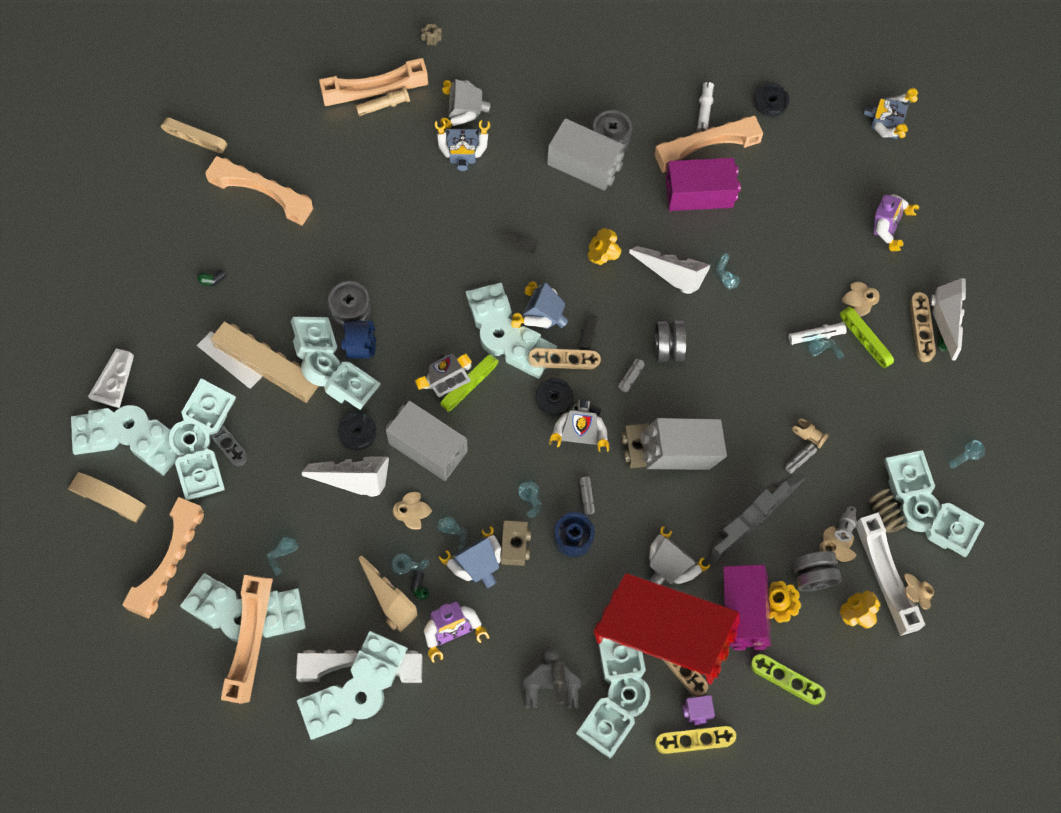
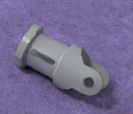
M849 506L839 519L840 525L834 533V536L839 541L847 542L852 539V530L857 525V509L853 506Z

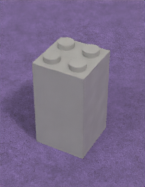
M565 118L549 144L548 165L605 191L608 185L611 186L613 184L614 174L616 171L619 172L623 165V144Z
M408 401L406 405L403 404L397 413L398 416L394 420H390L386 426L388 443L446 481L468 452L467 438L413 402Z
M657 418L641 432L640 439L644 448L643 459L646 462L647 469L710 470L727 457L722 423L719 419Z

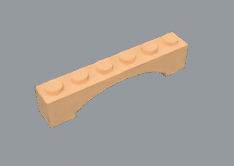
M421 58L407 61L402 67L375 77L340 79L334 76L320 79L319 82L324 104L329 106L386 94L389 91L395 92L401 90L404 86L406 89L428 85V77L424 59Z
M755 116L744 117L736 122H728L720 127L709 128L707 131L695 132L691 136L679 137L668 143L663 142L656 146L654 156L662 173L667 172L669 161H681L695 150L708 145L737 143L747 147L760 143L763 131Z
M216 156L205 172L208 182L220 188L242 186L267 194L284 208L287 219L302 226L313 210L312 201L307 195H300L289 187L285 188L279 185L274 180L265 179L257 172L252 173L242 165L237 166L227 158L222 159Z
M178 497L169 514L173 519L174 525L172 540L166 556L157 570L144 583L136 588L131 587L123 603L127 610L148 619L151 614L155 613L160 596H163L167 590L166 584L169 578L174 576L178 561L185 555L187 543L192 541L197 524H200L203 520L204 511L200 505Z
M244 575L240 595L242 596L240 634L230 671L224 680L221 700L235 703L250 702L273 580L271 578Z

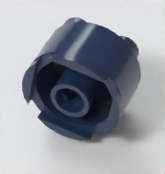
M373 321L344 322L345 338H342L341 344L342 349L346 350V357L349 359H372L376 351V337H373L372 331H375Z
M570 512L565 514L555 525L554 542L557 550L569 557L585 555L593 544L594 525L582 513ZM572 532L576 533V537L572 536Z

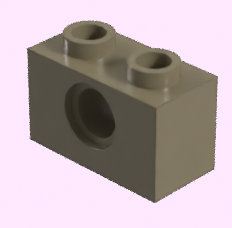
M649 423L628 425L625 427V432L622 433V443L626 444L627 451H624L625 462H629V468L646 467V462L643 459L644 448L640 438L641 432L649 426ZM633 444H640L642 448L636 449L633 447Z
M504 521L501 564L525 566V560H529L530 548H526V541L531 540V529H527L528 522ZM519 540L522 544L519 547H514L511 542Z

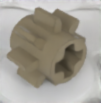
M427 23L425 28H421V40H425L427 45H436L438 41L442 40L441 28L437 29L436 24Z

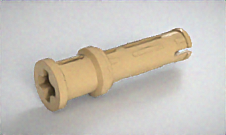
M404 86L401 90L389 91L383 97L356 105V109L360 117L384 107H396V104L405 101L410 102V98Z

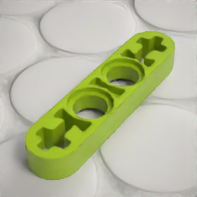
M847 307L840 312L843 322L881 367L886 368L894 363L891 353L853 308Z
M492 354L488 355L468 374L471 381L449 392L440 405L447 412L451 411L497 366L499 361Z
M758 654L751 660L750 665L753 672L808 703L817 705L825 699L826 694L823 687L766 655ZM763 660V665L769 667L770 664L773 665L769 674L765 673L768 670L765 667L758 669V664L755 661ZM775 669L782 670L784 678L781 680L776 679L773 676V671ZM792 680H800L802 688L800 690L794 689L791 684ZM807 685H809L810 687L807 690L811 692L817 690L820 698L817 697L816 699H813L812 693L807 691L805 694H803L802 692L806 689Z

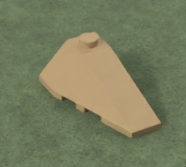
M361 555L359 557L360 564L385 614L387 625L392 630L397 629L401 632L418 616L416 606L398 588L394 590L393 585L386 577L381 578L379 571Z

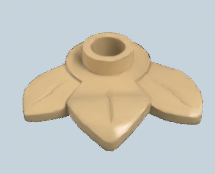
M862 282L851 283L852 291L846 293L842 298V302L849 306H854V310L861 317L870 312L871 306L879 301L880 296L876 289L868 288ZM868 294H872V295H873L872 298H867L866 296H867Z
M419 492L406 494L402 501L394 505L392 510L397 520L403 521L406 527L414 530L421 529L420 519L426 518L432 512L426 503L420 502L421 494ZM400 508H404L406 513H402Z
M835 526L827 528L824 531L819 552L826 551L825 548H831L832 552L836 554L837 560L841 562L853 560L856 554L850 547L853 544L854 535H852L851 541L842 542L834 536Z
M905 574L904 578L908 583V586L904 589L906 596L913 602H919L923 609H929L931 607L930 600L934 595L932 586L928 582H919L911 574Z

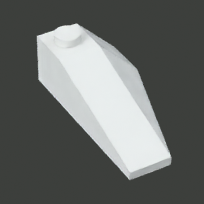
M639 246L630 249L629 252L674 287L681 289V292L688 294L699 289L710 268L709 264L687 258V261L678 260L676 258L677 255L673 254L661 256L659 251Z
M963 278L938 287L935 295L932 294L930 298V305L933 306V316L952 360L957 359L962 346L963 327L961 323L964 309L961 308L962 300H965L966 281Z
M363 457L364 461L352 462V459H345L344 462L335 464L333 461L311 463L302 471V476L360 495L373 497L380 495L386 485L389 458Z

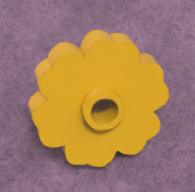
M606 228L597 232V236L592 238L589 245V261L602 265L607 260H616L620 256L621 248L615 243L617 240L616 232Z
M784 581L771 583L769 588L770 619L775 618L778 623H781L783 621L788 622L791 615H798L801 608V603L798 600L800 594L794 585L786 586Z
M874 592L856 593L847 599V603L841 606L839 613L846 625L855 626L858 623L863 628H870L877 622L876 613L879 611L880 602Z

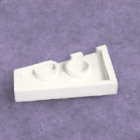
M116 348L88 397L92 401L120 408L134 355L129 351Z

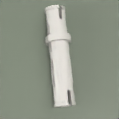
M707 82L703 83L702 96L699 99L701 105L697 132H702V128L704 131L708 130L710 109L713 104L712 93L714 84L709 82L708 87Z
M844 322L833 325L824 324L819 328L789 333L788 338L791 345L820 338L829 339L830 336L846 334V326Z

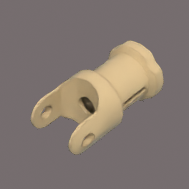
M799 419L798 424L805 429L794 426L792 428L793 432L804 440L808 439L820 449L829 435L817 430L815 425L805 419Z

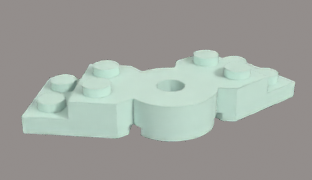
M502 282L466 291L475 326L480 329V342L483 349L494 356L504 354L506 363L540 379L545 368L529 365L527 361L528 354L535 348L557 349V346L542 339L541 334L525 326L519 328L511 326L512 311ZM502 334L503 337L497 338L495 335ZM535 354L532 358H535L536 362H538L542 357H537V354Z
M293 317L291 320L295 334L293 343L297 356L303 360L301 371L304 377L315 385L324 386L325 392L340 403L346 400L361 410L381 383L350 362L340 363L334 355L337 344L329 318Z
M200 379L181 412L184 421L175 424L169 434L170 447L179 456L175 465L185 500L187 501L225 490L216 455L209 449L210 435L218 433L236 397L203 379ZM188 435L195 436V441L192 444L185 443V438Z
M127 405L115 412L106 408L88 411L89 414L71 416L74 455L114 450L121 443L130 446L134 455L163 476L179 458L169 444L171 430L158 420H150L140 407ZM134 423V426L132 428L127 429V426L129 424Z
M923 450L886 458L884 462L890 477L888 482L894 499L901 503L899 514L905 517L902 522L908 523L906 527L916 532H925L928 540L944 549L948 547L966 557L985 523L951 503L940 506L939 501L931 494L935 484ZM917 508L923 509L925 514L919 513Z
M204 573L180 607L213 629L221 627L229 639L238 642L241 625H237V620L242 617V599H239L238 594L234 590ZM299 589L279 593L278 591L270 592L262 635L267 638L306 629Z
M369 631L363 647L351 668L353 679L349 680L344 687L335 685L297 700L310 739L312 740L349 726L354 718L366 719L375 715L381 709L384 702L383 689L392 685L408 648ZM359 692H364L367 695L365 703L358 701L357 696Z
M604 638L602 643H598L603 677L606 682L611 684L608 696L598 701L576 734L611 759L634 726V717L645 710L650 699V690L647 683L641 679L646 671L642 652ZM631 691L634 694V699H625L623 693Z

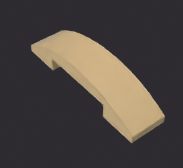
M80 472L77 473L68 487V490L110 508L135 523L146 508L145 504L130 495Z

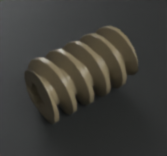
M890 489L878 492L868 502L869 505H874L872 511L879 513L886 529L885 533L898 531L908 525V523L901 524V521L905 518L904 516H897L901 510L893 509L897 502L890 503L893 495H886Z

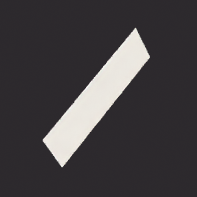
M211 331L197 346L251 389L262 376L214 347L211 341L214 333Z

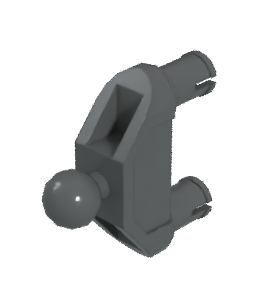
M550 648L546 650L544 660L548 665L539 666L522 682V687L525 690V708L530 709V700H532V709L538 708L537 690L540 688L565 689L566 708L571 709L572 700L573 709L579 708V690L582 687V683L565 666L556 665L560 659V654L556 649Z

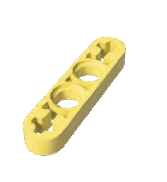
M729 726L663 733L657 737L655 746L663 754L728 747L735 742L736 732ZM724 731H727V734L732 736L728 742H726L725 738L717 740L718 744H716L714 732H717V736H721L724 734ZM701 734H709L712 738L711 743L708 745L703 744L700 740ZM673 736H676L677 748H674L675 744H670L667 746V749H664V746L659 744L663 738L670 742L674 740ZM681 736H688L691 739V745L688 747L682 746L680 744Z

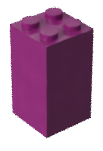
M734 158L669 161L665 178L669 211L733 208L735 201L738 200V192L741 190V183L737 181L739 169L738 165H735Z
M765 565L725 566V607L738 611L740 616V624L736 630L737 637L735 642L730 643L729 646L737 651L746 650V647H754L755 650H765L766 647L771 646L769 577Z

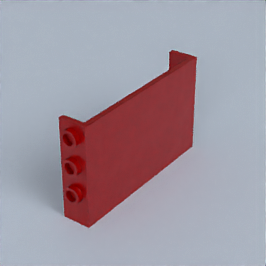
M625 573L618 588L614 589L611 595L610 604L605 606L601 621L596 623L594 634L599 644L602 643L604 638L704 674L706 675L707 683L712 684L714 678H718L720 674L722 660L725 661L728 657L730 643L735 642L737 637L736 630L740 624V616L738 611Z

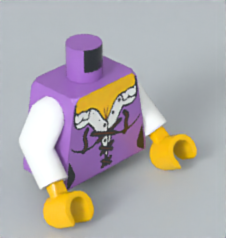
M895 194L883 196L875 215L874 235L880 236L886 243H889L891 251H901L899 247L903 246V241L893 240L894 232L904 209L906 215H917L914 213V209H919V206L908 205L906 200Z
M458 602L443 604L440 609L430 614V621L424 628L427 645L430 647L428 656L432 662H435L433 658L436 654H438L441 660L443 659V655L436 645L444 644L473 631V629H476L475 635L480 643L481 639L479 636L481 634H485L489 638L486 628L480 626L482 623L472 608L461 607Z

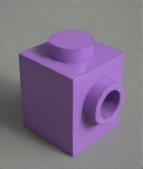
M711 695L686 699L685 705H682L684 718L687 717L688 723L694 722V725H702L706 723V720H711L715 717Z

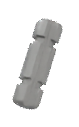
M638 358L634 360L633 367L629 368L623 377L624 381L621 380L618 385L621 391H629L631 385L645 366L643 360Z
M812 443L808 444L805 449L801 450L791 461L785 464V470L792 474L810 456L816 453L817 448Z
M581 477L580 487H582L581 495L584 514H594L595 508L590 477Z

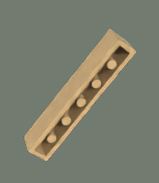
M224 321L211 338L214 347L305 403L308 402L319 387L304 377L300 364L295 361H288L286 356L280 352L275 353L266 343L257 342L254 336L249 333L244 334L235 324L231 323L230 325Z

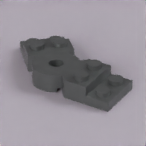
M801 473L795 476L791 474L776 484L772 482L767 487L764 486L757 493L759 497L742 515L734 521L732 519L728 520L722 526L723 529L719 532L721 534L720 538L714 543V547L711 549L712 554L709 558L714 565L737 546L748 533H751L772 514L773 510L805 480Z

